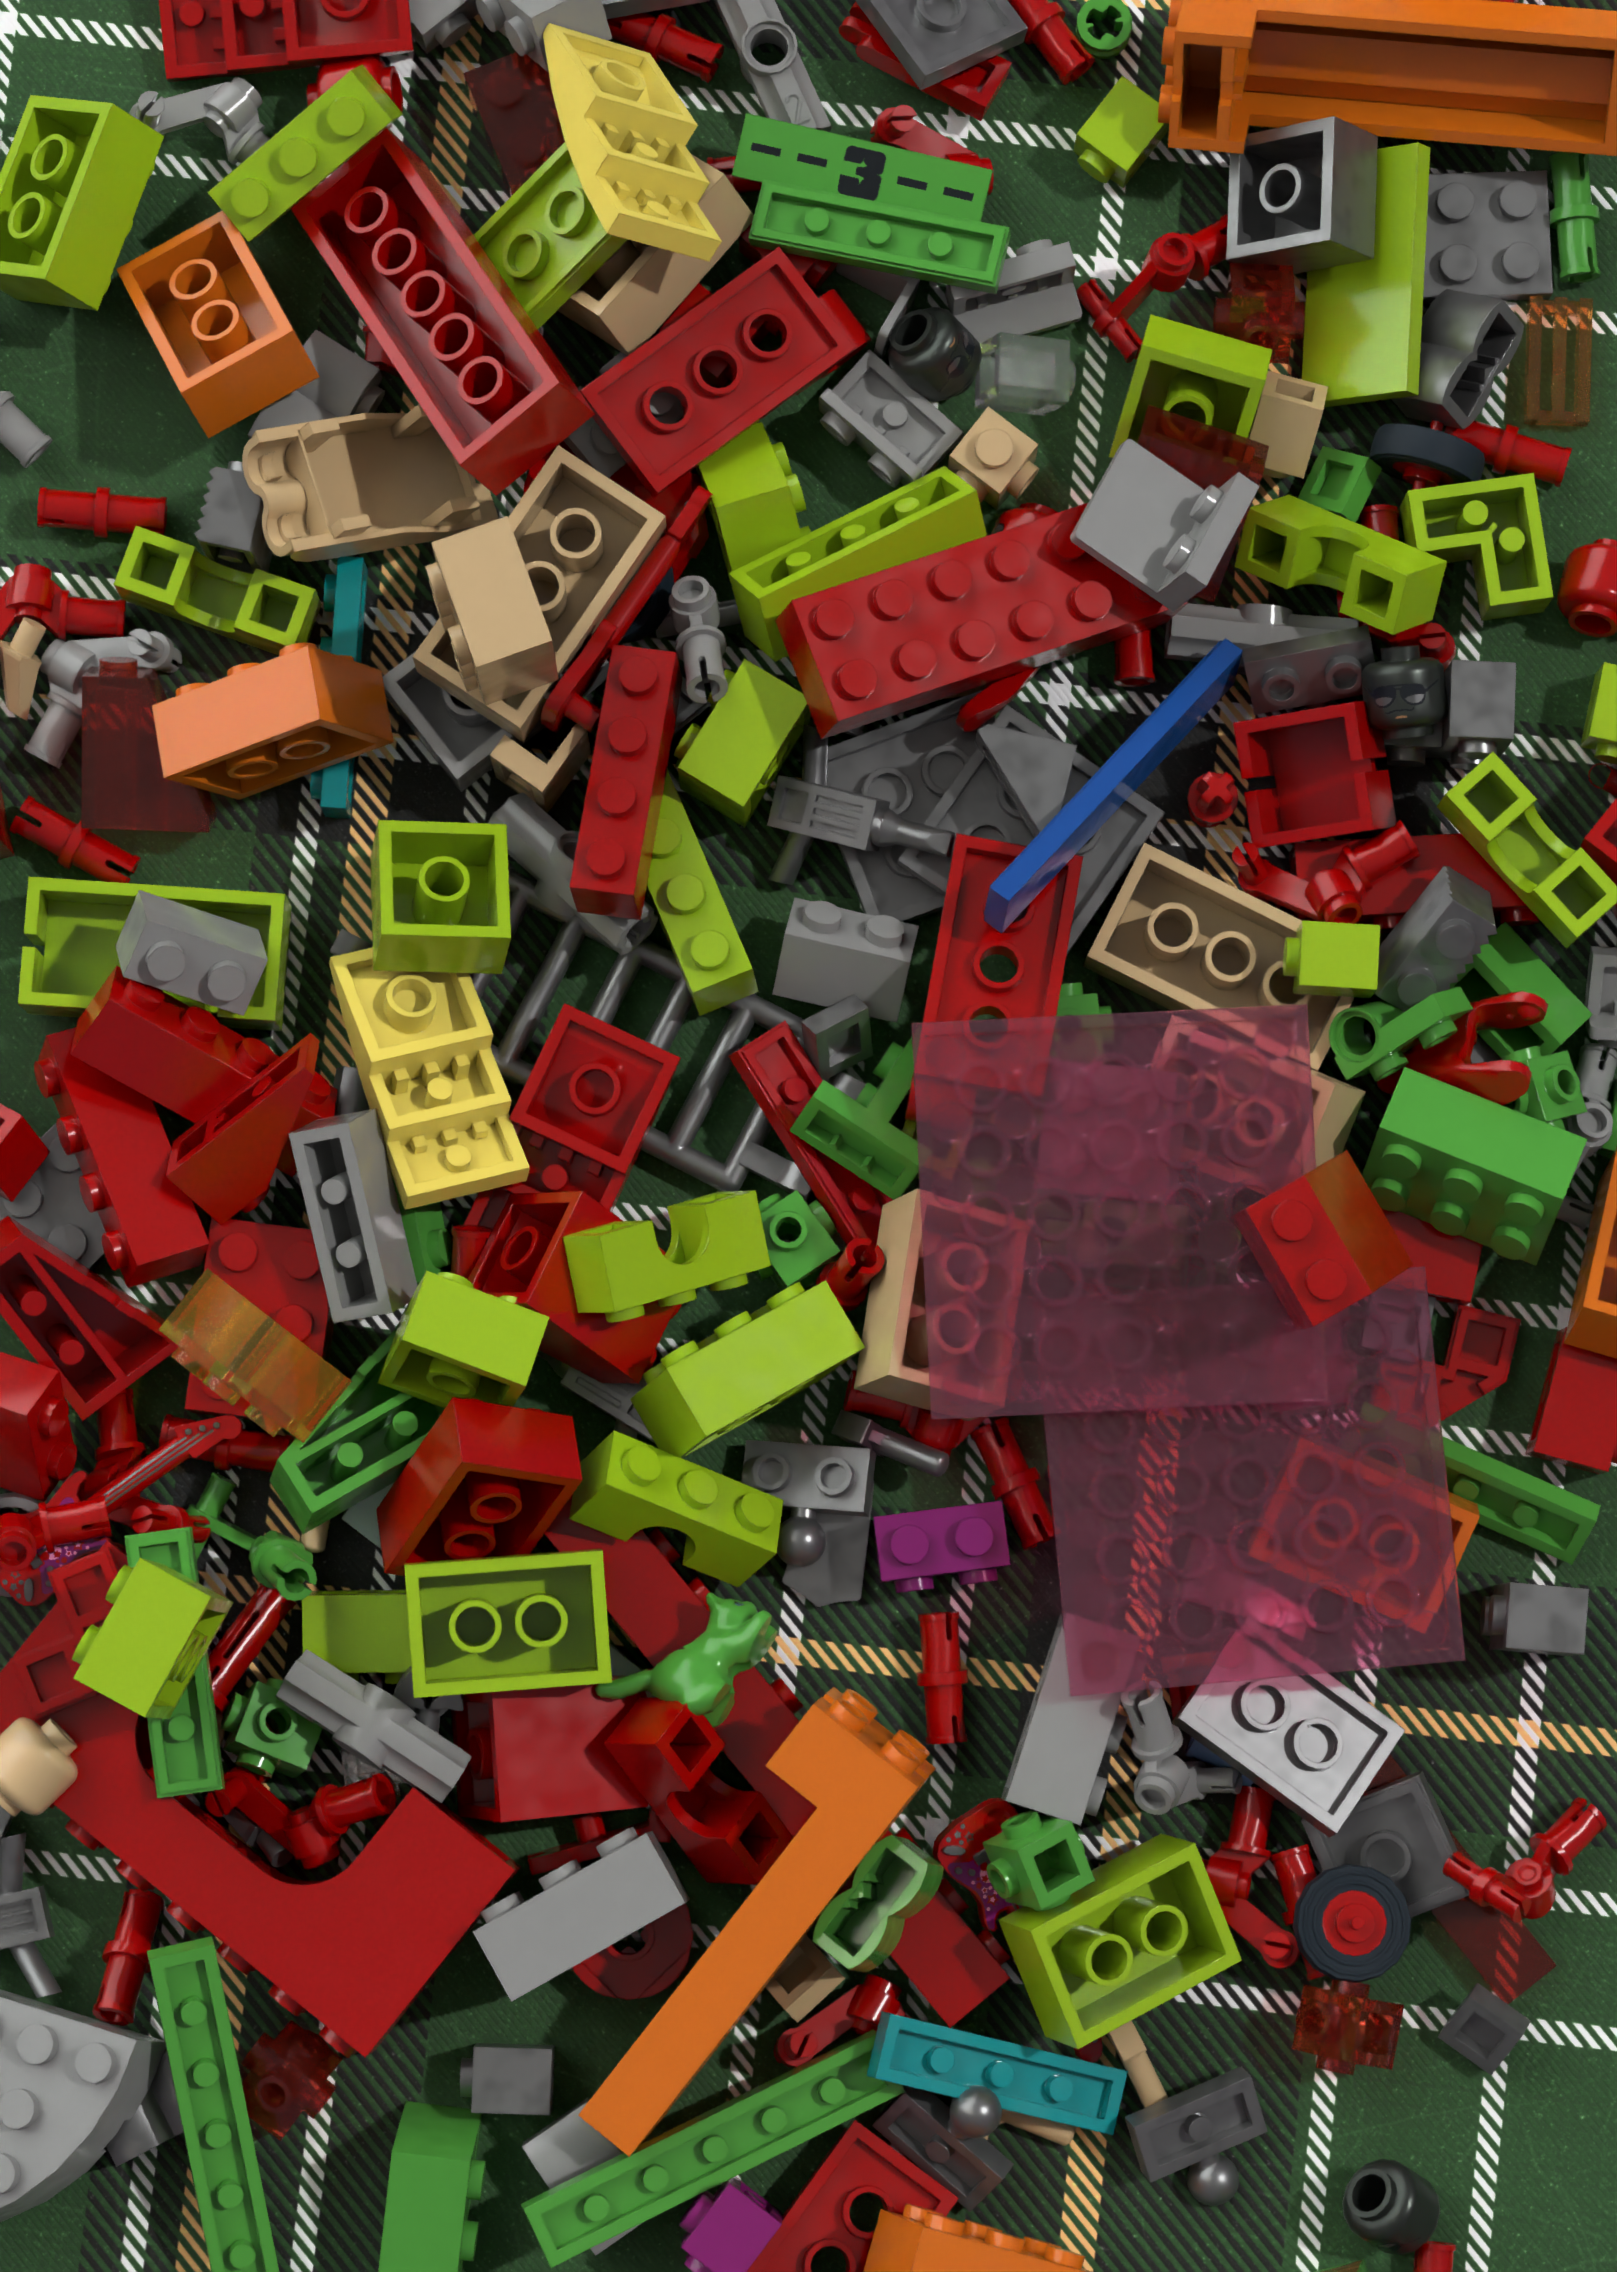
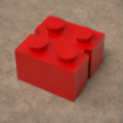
M1365 701L1349 702L1233 722L1242 779L1275 776L1276 788L1244 792L1251 841L1258 848L1389 828L1395 825L1396 816L1389 771H1376L1374 761L1376 758L1386 757L1382 730L1374 729L1370 726Z

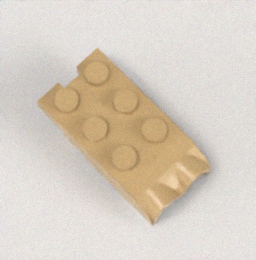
M419 404L408 413H361L256 430L252 438L244 446L242 455L244 476L249 488L263 500L262 529L264 538L270 550L279 557L290 555L293 560L302 562L339 558L440 540L499 519L490 490L480 482L476 483L475 478L458 464Z

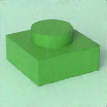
M1323 446L1298 498L1356 523L1382 468L1369 457Z

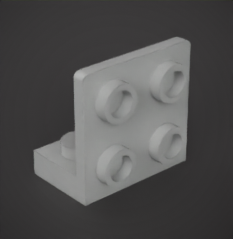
M1127 439L1119 446L1072 531L1070 540L1174 612L1207 586L1260 486L1238 472L1221 487L1217 488L1211 484L1204 490L1132 439Z

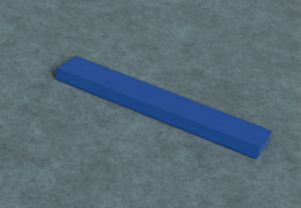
M1226 638L1223 641L1220 640L990 885L984 911V921L1000 933L1005 931L1234 685L1243 653L1242 649Z

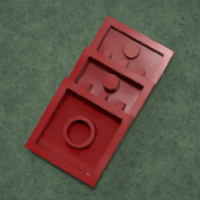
M159 0L165 72L168 82L320 66L324 61L362 56L383 57L414 52L409 0Z
M564 1003L509 1117L530 1166L527 1181L479 1192L463 1225L485 1226L493 1229L510 1194L583 1191L612 1212L681 1058Z

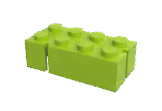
M28 876L24 935L33 945L45 946L44 956L36 947H22L18 1004L28 1014L80 1018L116 966L120 967L115 946L138 891L141 890L259 929L268 958L244 1016L165 990L163 992L190 1007H200L212 1015L217 1014L218 1019L227 1028L282 1031L292 905L286 894Z

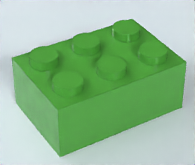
M1404 1067L1377 1131L1362 1176L1382 1209L1393 1212L1400 1211L1432 1224L1434 1228L1442 1233L1453 1236L1460 1235L1492 1248L1502 1257L1512 1260L1520 1259L1536 1266L1588 1139Z

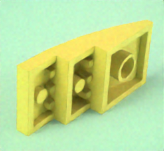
M548 23L543 32L551 90L565 144L582 188L606 233L710 262L722 240L697 204L710 184L686 147L698 125L652 55L645 51Z
M373 947L330 957L329 966L360 1080L369 1108H376L390 1170L404 1209L407 1210L527 1181L530 1166L513 1124L509 1120L512 1100L492 1053L493 1031L470 974L374 971Z

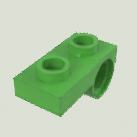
M1460 986L1433 993L1405 1012L1384 1000L1347 1008L1339 1012L1330 1025L1329 1041L1336 1055L1334 1059L1346 1080L1371 1074L1374 1081H1379L1406 1066L1409 1062L1404 1053L1421 1043L1423 1049L1426 1050L1454 1035L1458 1031L1454 1021L1471 1011L1473 1007ZM1366 1019L1375 1030L1376 1039L1374 1046L1367 1041L1363 1029Z

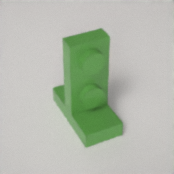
M919 1026L904 1048L894 1041L891 1043L872 1072L882 1079L878 1087L867 1082L854 1100L823 1079L789 1130L893 1200L902 1196L932 1152L889 1123L911 1087L921 1033Z

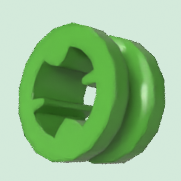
M1088 0L1078 13L1075 36L1094 58L1109 59L1119 55L1126 48L1132 31V16L1128 7L1121 0ZM1107 15H1110L1116 19L1114 31H1121L1116 37L1106 33L1099 40L1092 36L1094 24L1087 23L1091 18L1102 21Z

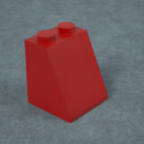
M1347 1150L1231 1216L1297 1331L1318 1325L1372 1294L1414 1265Z
M583 1191L510 1194L468 1280L477 1290L496 1297L503 1295L517 1297L515 1304L548 1316L549 1320L539 1347L540 1351L601 1383L639 1384L643 1374L652 1367L656 1359V1347L669 1320L678 1313L682 1304L660 1307L658 1300L643 1304L645 1315L620 1322H606L605 1313H578L563 1236L623 1220ZM659 1247L662 1254L665 1255L666 1252Z
M613 1675L612 1680L619 1679L625 1676ZM598 1684L464 1694L463 1711L451 1710L453 1742L456 1746L463 1749L464 1752L472 1756L456 1783L459 1816L502 1823L648 1807V1802L604 1745L605 1741L640 1697H647L645 1691L622 1699L601 1698L594 1689Z

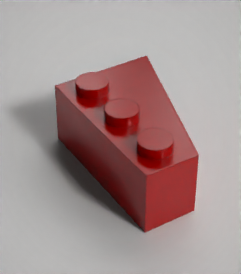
M9 1216L0 1221V1314L40 1365L59 1370L64 1397L82 1421L186 1343L169 1321Z

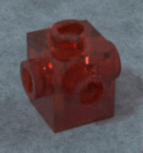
M1230 263L1227 298H1215L1213 332L1272 349L1270 363L1289 364L1291 339L1302 340L1305 318L1304 302L1295 301L1293 265Z
M1332 1979L1330 1989L1304 1985L1300 2007L1296 2014V2029L1292 2049L1317 2055L1315 2067L1332 2072L1354 2075L1356 2064L1392 2070L1404 2005L1369 1997L1371 1985L1367 1983Z
M292 2020L275 2039L264 2032L241 2062L244 2067L250 2070L242 2082L248 2116L281 2141L304 2112L314 2119L337 2089L328 2079L343 2059L330 2050L326 2042L319 2035L301 2028Z

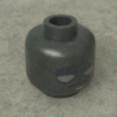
M939 307L918 309L904 315L892 330L888 349V359L891 368L912 390L932 402L947 400L965 392L972 385L982 358L981 347L977 339L949 310Z
M1419 645L1381 648L1382 661L1368 664L1361 673L1363 701L1366 703L1370 726L1374 729L1382 730L1383 739L1432 735L1433 724L1440 723L1447 716L1445 677L1442 663L1433 657H1420Z
M1379 2159L1365 2164L1354 2173L1349 2181L1342 2201L1344 2218L1351 2231L1384 2253L1404 2255L1420 2248L1433 2234L1440 2215L1439 2197L1431 2183L1394 2160Z

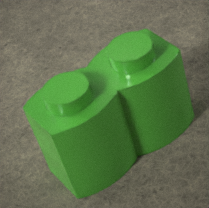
M895 1835L883 1838L873 1846L858 1865L852 1888L839 1894L824 1909L817 1921L813 1942L848 1970L867 1972L876 1968L889 1957L897 1946L903 1932L905 1919L920 1912L931 1901L941 1883L944 1867L909 1839Z

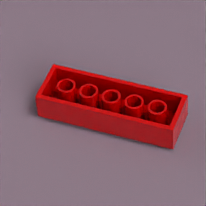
M385 128L291 208L458 464L497 496L595 415L426 164L388 128Z
M1085 503L794 599L775 621L822 740L1165 624L1184 608L1188 601L1173 612L1072 543L1070 535L1088 504Z

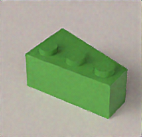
M398 1325L373 1355L369 1356L357 1369L355 1375L341 1391L324 1406L277 1459L269 1481L302 1534L307 1533L394 1483L445 1409L378 1383Z
M413 2101L405 2102L391 2153L378 2272H462L463 2260L474 2261L479 2222L469 2221L471 2200L481 2201L486 2161L477 2160L483 2113H471V2109Z

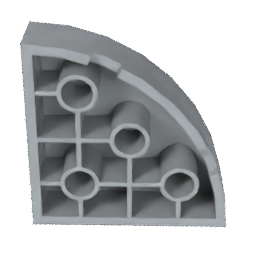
M0 1989V2222L48 2201L88 2172L106 2152L104 2147L118 2133L124 2121L131 2120L148 2093L166 2048L165 2041Z

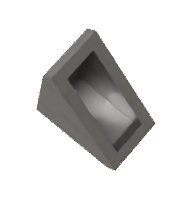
M987 724L977 730L975 743L1035 838L1062 809L1077 745Z

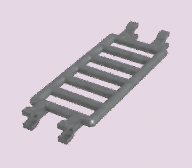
M508 868L511 940L529 907L563 924L499 1046L496 1047L491 1044V1050L502 1078L523 1089L534 1066L521 1060V1057L584 937L587 936L612 950L614 949L578 916L561 915L542 905L534 891L537 882ZM341 929L330 952L334 954L333 956L372 948L373 946ZM645 938L636 950L617 956L587 1014L611 1024L641 965H644L675 981L645 1040L668 1051L694 1002L673 952ZM469 973L478 997L481 999L493 974ZM752 994L723 1006L732 1012L668 1135L651 1127L641 1150L720 1191H738L750 1171L789 1193L798 1190L803 1199L807 1201L812 1190L795 1162L762 1147L772 1125L757 1102L724 1164L690 1147L733 1065L728 1056L743 1046L754 1023L770 1030L785 1020L804 1049L801 1021L804 1019ZM843 1072L825 1080L854 1100L865 1086V1083Z

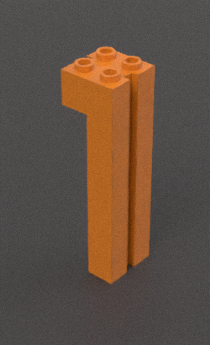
M1171 0L1168 26H1165L1162 44L1161 64L1166 65L1165 83L1161 85L1158 107V123L1169 124L1168 148L1244 154L1249 126L1279 128L1336 116L1380 137L1617 156V11L1487 0Z
M833 1687L823 1697L818 1699L765 1765L814 1804L817 1809L578 2114L579 2117L629 2157L657 2127L814 1926L824 1909L850 1880L865 1856L882 1839L936 1769L926 1760L930 1753L922 1743L903 1730H898L895 1735L874 1719L878 1714L877 1709L854 1690L847 1689L844 1693H841Z

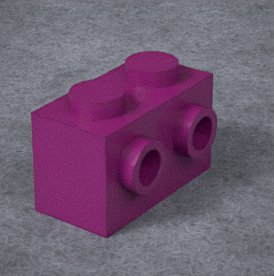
M1002 1501L876 1516L872 1519L880 1583L894 1582L896 1593L934 1589V1576L957 1573L960 1585L997 1581V1568L1010 1566Z
M736 2176L723 2182L714 2195L708 2190L699 2194L682 2216V2222L679 2225L686 2231L681 2248L688 2253L684 2264L692 2272H747L782 2225V2212Z

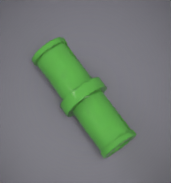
M1558 152L1548 158L1549 166L1551 167L1554 209L1549 212L1550 227L1557 231L1560 263L1559 280L1563 283L1568 281L1571 284L1584 283L1600 277L1594 225L1600 221L1599 207L1592 204L1588 165L1590 160L1589 154Z

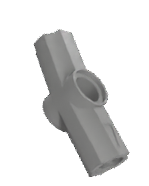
M1188 603L1165 624L1164 658L1200 662L1220 640L1223 641L1225 638L1240 649L1356 628L1359 627V620L1353 618L1293 614V611L1289 608L1271 604L1248 603L1241 604L1234 609ZM1242 653L1237 673L1246 675Z
M307 1649L295 1661L276 1694L277 1699L311 1723H316L333 1734V1741L347 1752L378 1770L384 1767L412 1787H416L438 1804H441L453 1789L472 1757L464 1752L463 1749L439 1735L437 1731L431 1730L416 1720V1713L387 1691L371 1683H367L364 1686Z

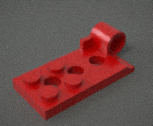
M777 247L582 388L580 392L595 413L592 416L594 421L650 495L655 498L795 394L799 395L819 379L838 369L872 341V338L835 289H831L818 298L782 249ZM764 320L776 325L782 335L781 348L771 352L758 349L750 339L749 329L751 324ZM711 356L724 359L732 369V383L723 388H716L707 384L700 374L701 361ZM662 392L676 396L683 406L682 420L674 424H665L658 421L650 410L651 397Z
M956 833L905 1120L969 1131L977 1089L1033 1100H1042L1083 856L1074 855L1026 907V915L1019 921L1012 922L1003 933H1000L984 921L989 888L1027 846ZM995 954L1006 956L1015 965L1016 974L1006 982H993L983 975L980 969L982 960ZM980 1015H993L1002 1021L1006 1034L999 1041L985 1043L973 1036L969 1028L970 1022Z
M851 2120L783 2214L782 2225L747 2272H812L811 2262L813 2256L818 2250L827 2246H832L843 2254L846 2260L845 2272H863L875 2230L863 2232L857 2229L850 2219V2206L858 2195L871 2193L881 2200L884 2210L903 2215L905 2204L908 2203L942 2213L945 2217L959 2198L858 2121Z

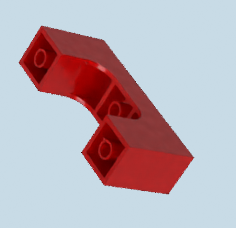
M107 1540L100 1548V1550L107 1547L111 1548L119 1570L125 1564L128 1565L126 1546ZM58 1601L13 1657L71 1634ZM11 1661L0 1672V1734L18 1718L26 1717L34 1720ZM99 1693L97 1696L39 1720H34L42 1727L51 1718L78 1746L70 1754L78 1769L77 1779L49 1806L52 1809L56 1806L71 1818L64 1826L66 1830L93 1851L98 1847L100 1849L107 1847L121 1859L115 1869L124 1878L143 1892H146L148 1889L154 1890L156 1887L171 1899L172 1902L166 1908L171 1916L195 1934L199 1930L204 1931L205 1929L214 1934L223 1942L217 1949V1952L226 1961L245 1975L257 1969L274 1983L268 1991L272 1998L296 2016L305 2013L306 2010L325 2025L319 2032V2035L347 2058H350L356 2052H359L366 2058L377 2049L482 1917L480 1912L491 1906L521 1868L518 1863L445 1804L436 1803L416 1787H413L356 1859L343 1872L331 1879L322 1881L296 1879L273 1867L186 1795L157 1798L147 1718Z

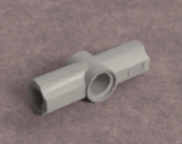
M714 0L740 58L739 64L742 75L752 85L766 118L830 132L832 129L830 121L797 51L796 35L790 26L784 22L775 0ZM771 43L782 49L785 58L776 65H763L756 61L752 51L760 44Z
M524 792L509 797L505 804L492 814L489 820L490 824H507L508 854L537 879L534 891L542 905L561 915L578 916L620 955L636 950L638 945L652 933L659 917L654 914V908L645 900L641 920L577 912L569 886L579 836L578 831H566Z

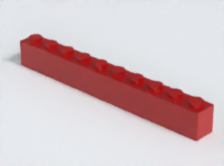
M572 1496L569 1498L544 1534L559 1552L587 1549L603 1550L607 1611L653 1667L664 1657L680 1647L691 1643L706 1631L710 1609L705 1597L710 1591L698 1577L688 1585L680 1577L671 1564L681 1556L657 1527L647 1535L643 1530H639L625 1542L569 1519ZM752 1667L733 1677V1688L735 1691L734 1706L725 1721L719 1726L714 1727V1730L725 1743L722 1751L753 1789L763 1795L786 1829L795 1837L817 1807L765 1765L800 1722L794 1714L804 1706L780 1677L771 1684H768L759 1671ZM904 1827L894 1834L895 1836L909 1839L919 1847ZM888 1830L882 1839L893 1834ZM855 1873L839 1892L840 1894L852 1888ZM944 1877L931 1901L920 1912L905 1919L901 1938L890 1956L949 2028H951L1010 1978L1001 1966L1011 1957L988 1929H983L977 1935L972 1932L959 1916L969 1906Z

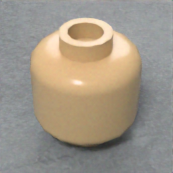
M26 1717L18 1718L0 1734V1806L14 1817L20 1811L33 1816L40 1815L77 1779L78 1769L70 1754L78 1746L51 1718L42 1727L32 1719Z

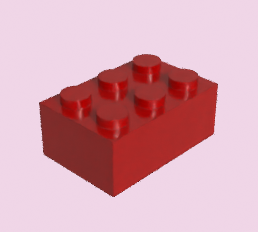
M211 1217L208 1237L210 1244L206 1252L185 1409L198 1414L213 1416L233 1415L238 1419L307 1427L323 1407L334 1327L311 1229L229 1219L220 1225Z
M452 1397L376 1509L384 1573L405 1576V1563L530 1554L583 1480L573 1416L544 1412L536 1408L525 1409L487 1403L479 1399Z

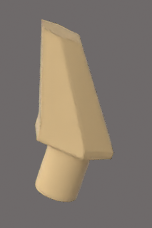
M24 617L11 642L0 640V664L6 707L9 711L27 721L38 671L42 664L39 657L34 653L46 628L37 621Z

